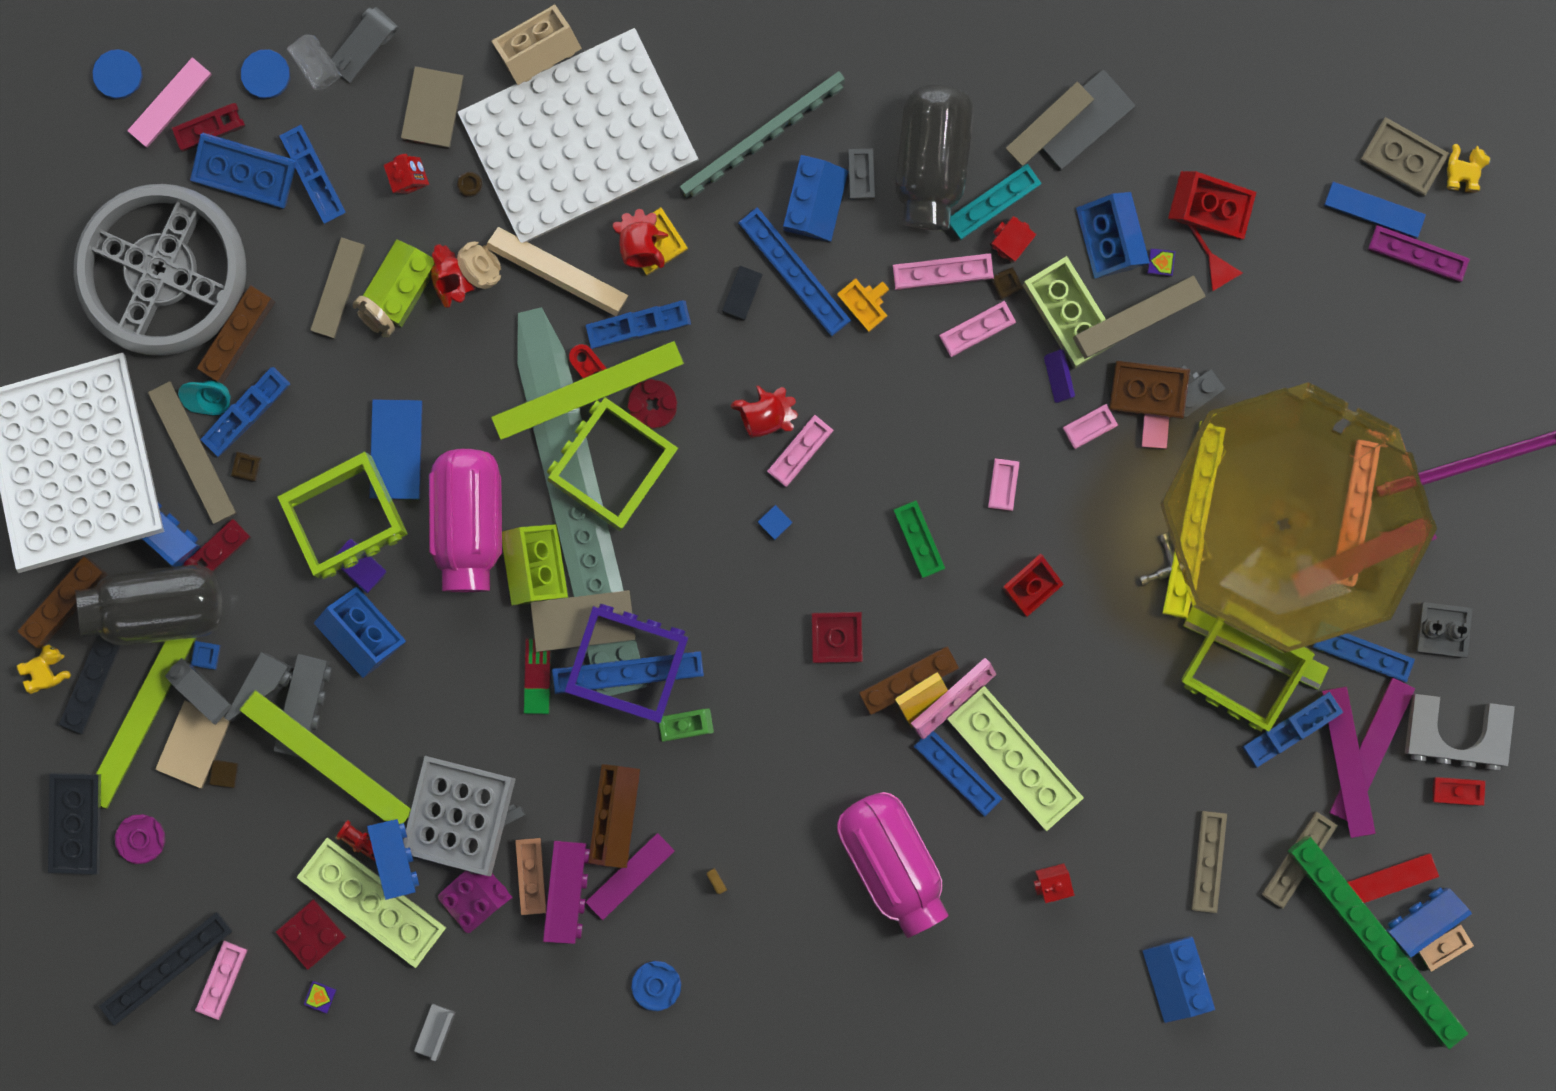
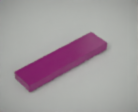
M1378 225L1375 227L1368 247L1370 251L1459 283L1462 282L1470 258Z
M657 833L628 861L627 868L618 870L586 903L604 920L675 850Z

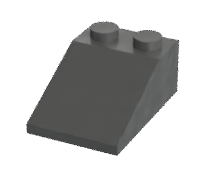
M261 652L225 719L237 722L246 716L239 709L254 690L269 700L282 691L284 686L288 688L294 668L269 654Z

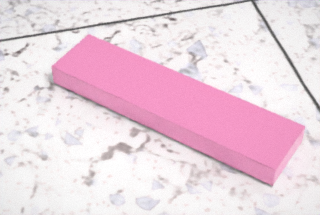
M192 57L128 129V132L148 148L212 74Z
M991 253L893 265L896 290L994 279Z
M984 658L911 723L916 733L922 739H925L996 676L991 663Z

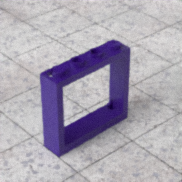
M601 603L599 608L593 606L565 692L661 723L689 637L684 636L686 631L671 627L670 631L661 628L662 623L647 619L646 623L637 621L638 615L626 611L623 612V615L613 613V607ZM598 616L679 642L656 711L576 685Z

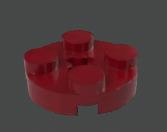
M649 379L639 383L632 390L629 396L628 408L631 416L650 429H657L667 426L674 419L677 413V399L675 392L668 384L659 380ZM658 399L657 405L659 409H651L649 411L647 409V400Z

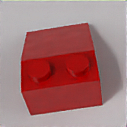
M1181 171L1168 219L1244 240L1257 192L1197 171Z

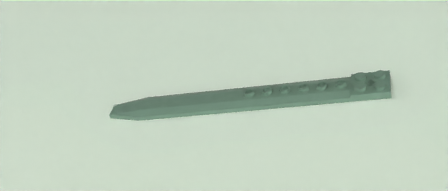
M542 307L518 313L517 364L527 402L573 383L566 352ZM579 408L533 427L574 597L624 591L608 523L547 481L550 476L547 470L554 460L559 463L564 456L561 453L563 447L568 440L573 442L578 436L575 431L582 422ZM586 437L559 476L603 506ZM636 640L591 645L587 649L590 664L641 659ZM647 683L597 689V692L614 696L646 688Z

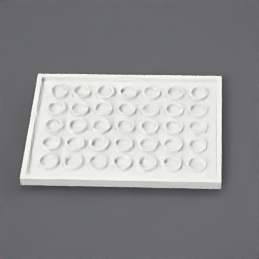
M635 28L561 62L548 70L540 72L527 82L519 85L515 84L458 111L521 243L529 242L699 161Z
M124 353L0 387V493L15 567L18 573L164 532Z

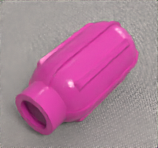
M476 449L446 451L436 459L429 474V552L437 567L442 571V592L469 593L490 591V569L496 564L499 556L502 554L501 475L495 458L489 452Z
M886 792L873 794L852 804L840 815L837 822L838 836L867 892L882 915L890 920L898 921L906 938H910L934 926L949 916L940 900L942 879L939 870L905 807L897 797Z

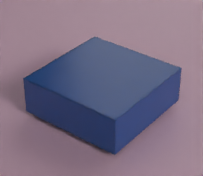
M776 505L758 521L761 527L774 540L793 523Z
M195 641L191 665L216 670L221 645Z

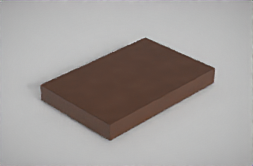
M1116 361L1110 410L1184 419L1191 370Z

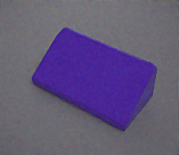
M1060 349L1045 355L1044 361L1055 403L1073 400L1075 392L1064 350Z
M349 539L336 555L358 544ZM364 556L358 560L359 562L355 566L350 568L343 567L341 570L368 594L384 578L386 570L372 557Z

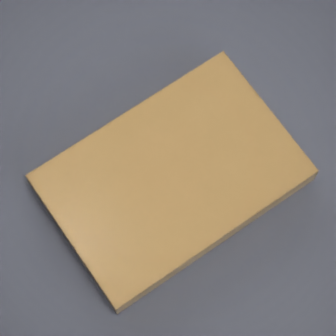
M184 701L155 770L202 789L231 721H228L223 716L215 725L192 703Z

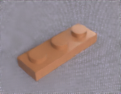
M541 838L516 840L521 915L546 913Z

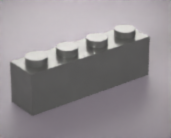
M298 654L284 712L312 733L313 730H317L320 716L317 715L319 705L323 706L326 691H323L325 681L329 682L332 667H329V661ZM276 739L274 751L300 757Z

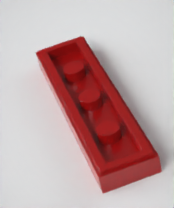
M1431 853L1348 881L1347 883L1360 899L1366 903L1438 878L1439 874Z

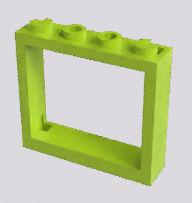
M605 397L602 402L597 400L589 411L592 416L588 422L583 420L575 431L578 434L573 442L568 440L563 447L561 453L564 456L559 463L554 460L547 470V473L550 474L547 481L618 531H621L678 448ZM605 410H608L665 450L618 517L559 476Z
M366 452L278 496L312 574L319 579H325L329 576L333 577L337 574L336 571L343 567L350 568L358 564L359 559L364 556L371 557L381 551L380 548L388 544L389 546L395 545L397 541L408 534L372 456ZM366 471L391 524V528L319 564L293 507Z
M1226 602L1183 675L1182 682L1185 683L1184 688L1197 695L1199 691L1206 695L1205 700L1212 705L1219 707L1222 704L1229 708L1227 713L1239 720L1241 717H1244L1250 721L1249 725L1261 732L1265 729L1269 732L1315 654L1308 648ZM1228 616L1301 658L1266 718L1193 677Z

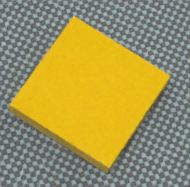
M659 208L653 212L657 216L655 226L659 231L665 232L669 236L659 240L654 246L664 255L665 265L688 250V247L663 209ZM653 265L642 267V269L648 276L657 270L658 267Z
M937 672L898 696L895 700L912 728L911 723L948 690Z

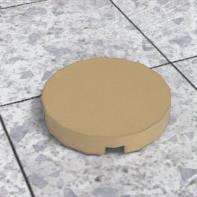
M469 242L458 252L459 268L464 277L474 286L482 289L491 288L501 278V275H499L501 270L500 262L496 255L487 249L485 245L482 247L477 245L479 242Z
M359 296L353 302V308L356 309L358 307L359 309L357 312L359 318L372 331L376 333L379 331L383 332L382 337H389L395 331L394 324L388 315L369 298Z

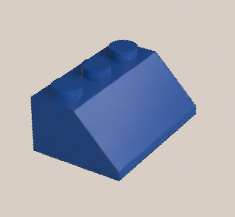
M801 155L783 231L831 242L848 170L825 160Z
M1131 192L1113 193L1076 208L1094 279L1129 271L1150 263Z
M158 502V506H159V510H160V508L162 507V505ZM160 510L164 532L142 539L169 564L181 569L183 563L201 548L196 543L199 539L188 529L186 532L178 527L180 522L171 513L166 516Z
M355 587L328 606L314 622L316 627L362 678L378 668L406 642L358 587Z
M398 819L367 826L385 900L415 893V887L420 885L416 871L411 872L409 863L414 861L410 847L405 848L403 838L407 837L404 823L399 824Z
M1439 887L1428 895L1430 899L1422 904L1420 901L1408 909L1410 913L1404 918L1398 916L1388 923L1390 928L1386 931L1407 957L1411 958L1472 914L1450 888L1442 889Z
M1188 936L1142 950L1164 1023L1190 1018L1215 1010L1193 937Z

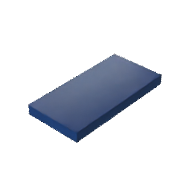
M201 133L190 181L285 208L297 160Z
M372 400L371 456L391 499L420 500L423 401ZM370 481V499H378Z

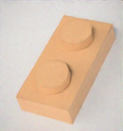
M1458 924L1418 953L1428 970L1432 972L1474 945L1462 925Z

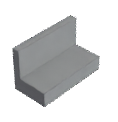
M432 1004L414 1051L431 1057L433 1061H437L456 1012Z

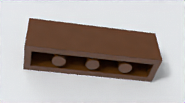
M250 285L197 369L223 384L275 304V301Z
M83 556L18 632L36 648L42 649L108 574L90 558Z
M947 646L860 692L859 695L871 716L895 703V699L933 674L938 672L942 678L956 671L959 667Z
M607 764L601 765L588 863L627 868L640 769Z

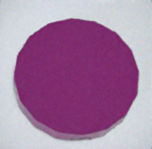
M145 814L132 815L124 819L115 834V846L119 854L127 861L135 864L148 863L155 860L162 853L166 843L165 831L161 823L154 817Z

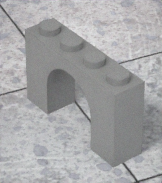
M1420 694L1412 695L1404 753L1410 754L1412 760L1426 761V757L1436 758V763L1451 764V760L1461 761L1460 766L1476 767V763L1486 764L1485 769L1499 771L1501 766H1508L1515 706L1485 704L1483 728L1480 738L1470 748L1458 750L1448 746L1439 735L1437 722L1440 697Z

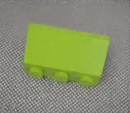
M396 239L363 296L376 303L393 323L402 328L432 278L431 269L435 265L433 258L417 248Z
M557 524L518 527L503 531L502 546L511 604L523 605L537 601L568 598Z

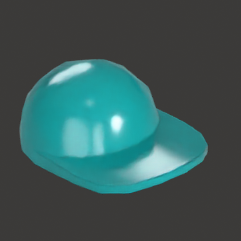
M215 380L205 381L204 383H185L181 385L178 392L181 403L191 412L219 415L226 412L230 405L231 395L224 384Z

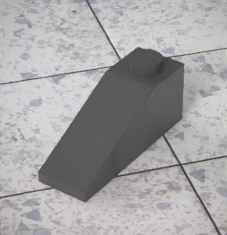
M183 658L173 665L165 675L171 684L215 725L232 707L204 675Z

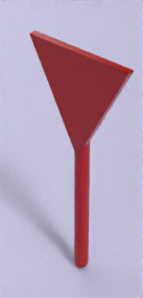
M1188 225L1209 257L1212 292L1243 274L1240 270L1211 253L1196 227Z

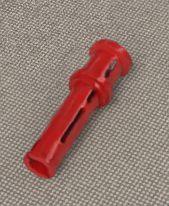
M348 820L335 839L343 840L353 847L355 853L362 852L376 862L369 834L360 832Z

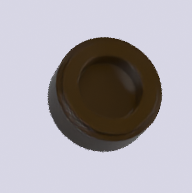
M465 172L459 177L457 186L464 196L475 197L481 192L483 183L478 174Z

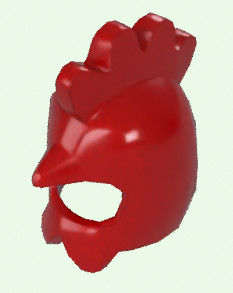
M637 209L634 216H631L629 213L623 214L621 217L622 222H615L613 229L615 233L620 235V253L625 265L635 268L656 265L658 268H663L665 263L664 255L654 245L669 235L659 231L655 226L657 222L656 214L650 213L645 215L641 209Z
M438 244L434 247V252L432 253L435 265L431 269V277L438 297L443 302L444 307L449 308L452 300L458 303L463 302L465 293L476 289V286L471 284L462 274L455 253L451 252L446 245Z
M756 386L759 396L758 402L748 403L745 400L739 399L731 404L733 410L740 412L743 424L751 438L769 435L780 428L786 432H791L794 428L791 420H796L798 416L797 412L791 409L796 403L795 398L785 397L786 389L780 387L774 393H770L760 386Z

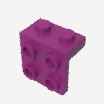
M467 870L438 895L439 901L466 933H471L512 898L506 887L498 881L493 873L491 876H486Z

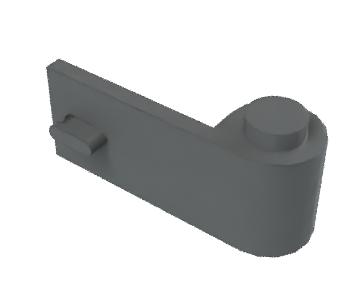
M377 7L374 9L368 8L362 14L361 23L328 63L349 83L355 79L379 47L387 44L399 30V26Z

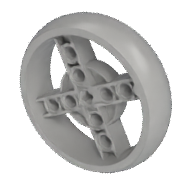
M149 184L138 186L116 195L93 214L83 229L77 243L74 255L73 276L77 296L85 314L96 329L106 338L133 352L146 355H172L201 346L222 330L243 296L246 283V257L243 243L236 227L228 215L216 203L206 196L185 187L170 184ZM151 204H175L162 233L147 235L134 244L107 233L117 220L137 208ZM200 216L211 224L223 243L227 259L225 285L197 274L196 259L187 244ZM182 219L186 220L187 225L185 229L181 231L176 230V223ZM169 242L176 243V249L172 253L165 252V246ZM120 244V252L116 255H111L110 248L112 245ZM96 254L123 266L125 283L133 294L120 323L116 322L108 314L97 295L94 283ZM136 254L143 255V261L139 265H133L132 259ZM163 265L166 269L165 272L158 274L155 271L156 267H162ZM181 274H187V283L182 286L178 285L177 278ZM204 284H209L211 288L209 294L201 296L199 294L200 287ZM149 286H154L155 294L150 298H146L144 296L145 289ZM188 295L214 307L203 320L183 332L168 336L145 335L158 306L174 304ZM140 308L144 309V317L140 320H135L134 312Z

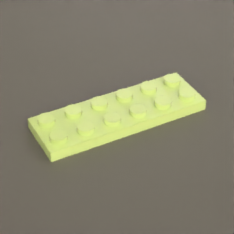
M985 686L947 718L951 725L1045 831L1049 830L1083 799V796Z
M329 838L325 839L297 876L300 881L415 968L418 967L447 928L405 895L385 900L380 877Z

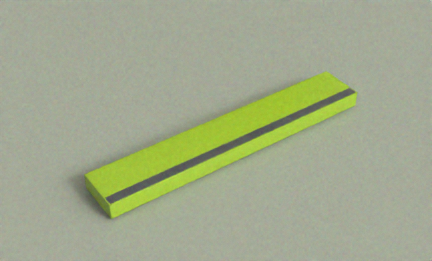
M1193 604L1183 627L1206 637L1219 615ZM1226 619L1214 640L1289 677L1301 659L1262 635ZM1312 659L1300 682L1319 690L1329 667Z

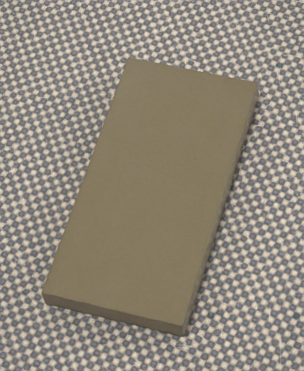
M630 590L531 602L536 652L580 647L593 606L599 608L600 603L613 607V613L623 615V612L626 611L633 614ZM598 616L589 646L636 640L634 627Z

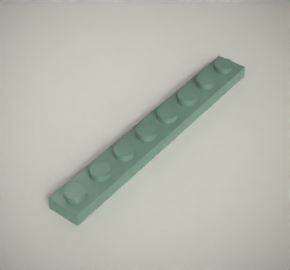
M840 71L682 184L680 190L686 198L690 195L696 197L704 191L705 188L703 186L710 181L715 183L725 175L723 171L730 166L733 169L739 166L744 161L743 157L750 152L755 154L764 147L763 142L771 137L774 140L784 132L783 128L790 123L793 126L804 118L802 114L807 110H816L824 103L823 99L828 95L833 97L842 91L845 78Z

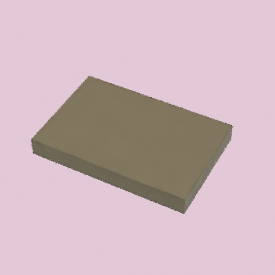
M415 67L401 135L402 140L450 148L464 79L463 75Z
M1385 117L1360 161L1424 197L1450 153Z

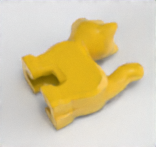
M1458 144L1452 145L1453 151L1449 157L1447 168V189L1459 191V182L1462 181L1466 182L1465 192H1479L1480 186L1478 183L1481 177V170L1489 165L1490 157L1487 156L1484 150L1479 149V146H1476L1470 154V163L1458 160L1461 152L1460 146Z
M45 645L42 647V652L39 656L34 657L27 663L17 665L21 676L27 674L32 676V681H23L26 691L30 694L36 693L41 689H49L58 685L64 679L71 677L69 671H62L54 676L49 665L56 664L65 657L57 648Z

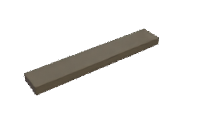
M1192 276L1075 335L1073 339L1084 359L1189 307L1206 296L1195 276Z
M169 381L148 392L213 524H217L237 514L172 382Z

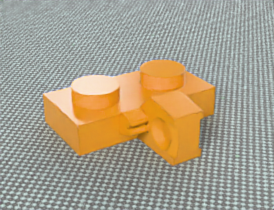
M855 278L837 294L868 332L888 317L880 307L884 303L881 297L889 291L888 286L883 281L872 289L870 285L864 288Z

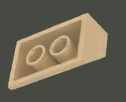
M556 5L549 7L492 40L494 47L517 85L531 80L533 76L552 68L554 64L573 56L575 52L582 49L571 27Z

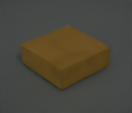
M714 868L707 872L706 875L717 894L725 892L727 888L716 869Z

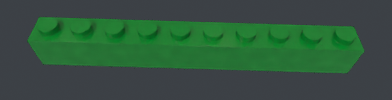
M1305 836L1287 850L1288 854L1440 1044L1447 1049H1451L1467 1036L1468 1032L1311 837Z

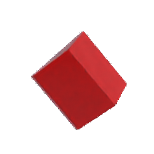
M1040 553L1001 589L1023 614L1028 617L1064 584Z

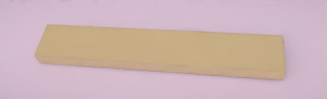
M500 227L496 229L487 242V249L614 316H617L628 298L627 294L528 242L521 243L517 236Z

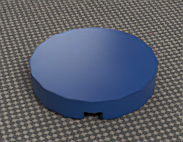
M120 49L110 50L102 54L95 62L93 68V81L98 90L105 96L113 99H124L131 96L140 87L143 78L142 67L138 60L129 52Z
M258 50L245 59L241 68V80L244 87L255 97L260 99L277 97L287 89L290 81V69L287 61L279 53L272 50Z
M652 961L645 963L636 971L632 979L631 988L634 998L639 1005L647 1010L661 1011L669 1008L676 1002L681 992V980L673 966L666 962Z

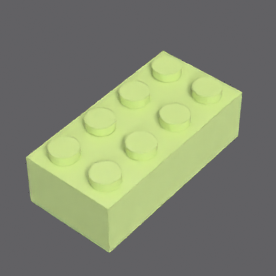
M1067 256L1024 281V289L1060 348L1064 350L1065 356L1073 369L1110 348L1108 347L1084 359L1073 339L1075 335L1106 319Z

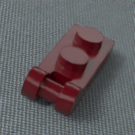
M237 103L226 105L172 127L180 150L184 152L198 146L201 133L221 137L230 132L243 129L246 125L238 115L239 108ZM229 116L231 122L224 125L222 117Z
M232 519L201 549L187 559L182 566L187 571L190 570L195 575L194 579L200 584L244 545L251 536L235 519ZM202 559L208 564L204 569L197 564Z

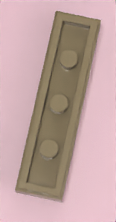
M1076 82L1005 150L1023 167L1094 101V98Z
M341 237L310 330L311 332L335 339L366 247L364 244Z
M1201 812L1191 909L1193 911L1217 913L1227 822V814Z
M1315 812L1295 844L1305 836H1309L1322 850L1338 825L1320 813ZM1289 854L1261 894L1282 909L1305 876L1304 872Z

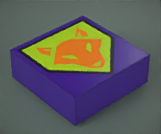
M1151 248L1147 274L1172 277L1175 251Z
M313 981L304 1005L328 1013L337 989Z

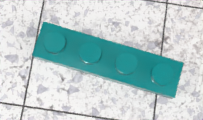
M1026 164L949 217L946 221L961 241L1041 186L1042 183L1030 166Z

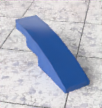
M302 125L279 135L290 158L297 160L295 168L323 223L325 224L346 213Z
M682 300L661 307L655 306L587 324L586 329L591 349L685 327L691 325L686 301Z
M271 367L254 386H251L235 404L227 409L200 440L219 457L259 419L291 384L274 367Z
M1328 692L1272 727L1269 732L1266 731L1250 741L1242 748L1255 768H1257L1344 712L1332 694Z

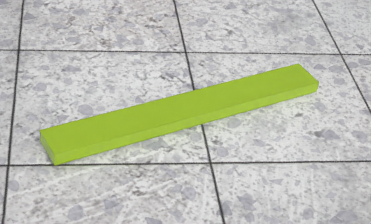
M673 341L491 418L500 439L503 440L681 366L684 363L676 343Z
M176 620L96 773L101 774V806L108 809L172 686L165 675L181 658L186 659L199 634V631Z
M254 690L239 709L384 821L398 819L400 824L404 823L409 817L410 807L258 691Z

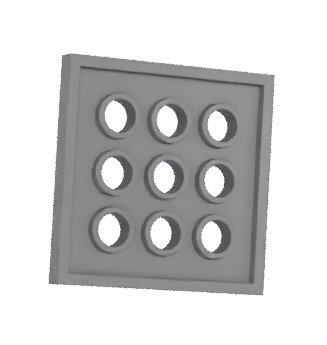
M424 756L406 828L407 837L403 840L405 848L410 847L412 856L491 876L516 779ZM442 779H444L447 783L446 790L441 793L438 790V784ZM463 785L468 787V795L465 798H461L459 793ZM488 790L490 800L484 804L481 800V795L484 791ZM438 803L441 811L437 817H434L432 808ZM457 809H460L462 811V819L456 823L453 815ZM478 815H482L484 818V824L480 828H477L475 825V819ZM429 828H433L435 833L431 841L426 839V831ZM453 833L456 836V843L450 847L447 839ZM475 839L478 843V848L472 853L469 850V843Z

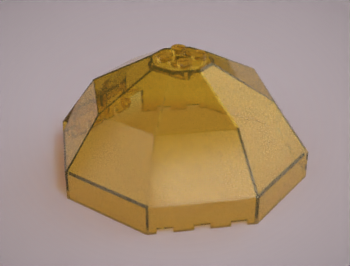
M1309 382L1288 389L1281 388L1209 411L1205 415L1160 502L1193 607L1282 653L1391 620L1437 530L1424 487L1418 475V468L1413 453L1406 452L1399 428L1360 408H1357L1355 412L1349 410L1348 402ZM1344 418L1349 422L1343 431L1339 433L1333 430L1335 424ZM1287 518L1289 519L1290 529L1285 528L1282 531L1279 529L1280 525L1277 522Z

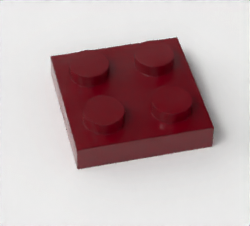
M862 612L812 613L813 663L863 662Z
M315 899L276 931L278 936L307 970L312 968L347 937Z

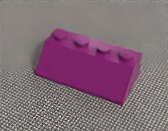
M554 841L543 942L575 944L577 938H582L583 924H579V914H584L586 899H582L581 896L582 889H587L588 874H584L585 864H589L590 849H587V843Z

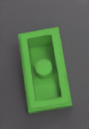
M710 709L663 716L662 722L659 723L662 742L714 733Z

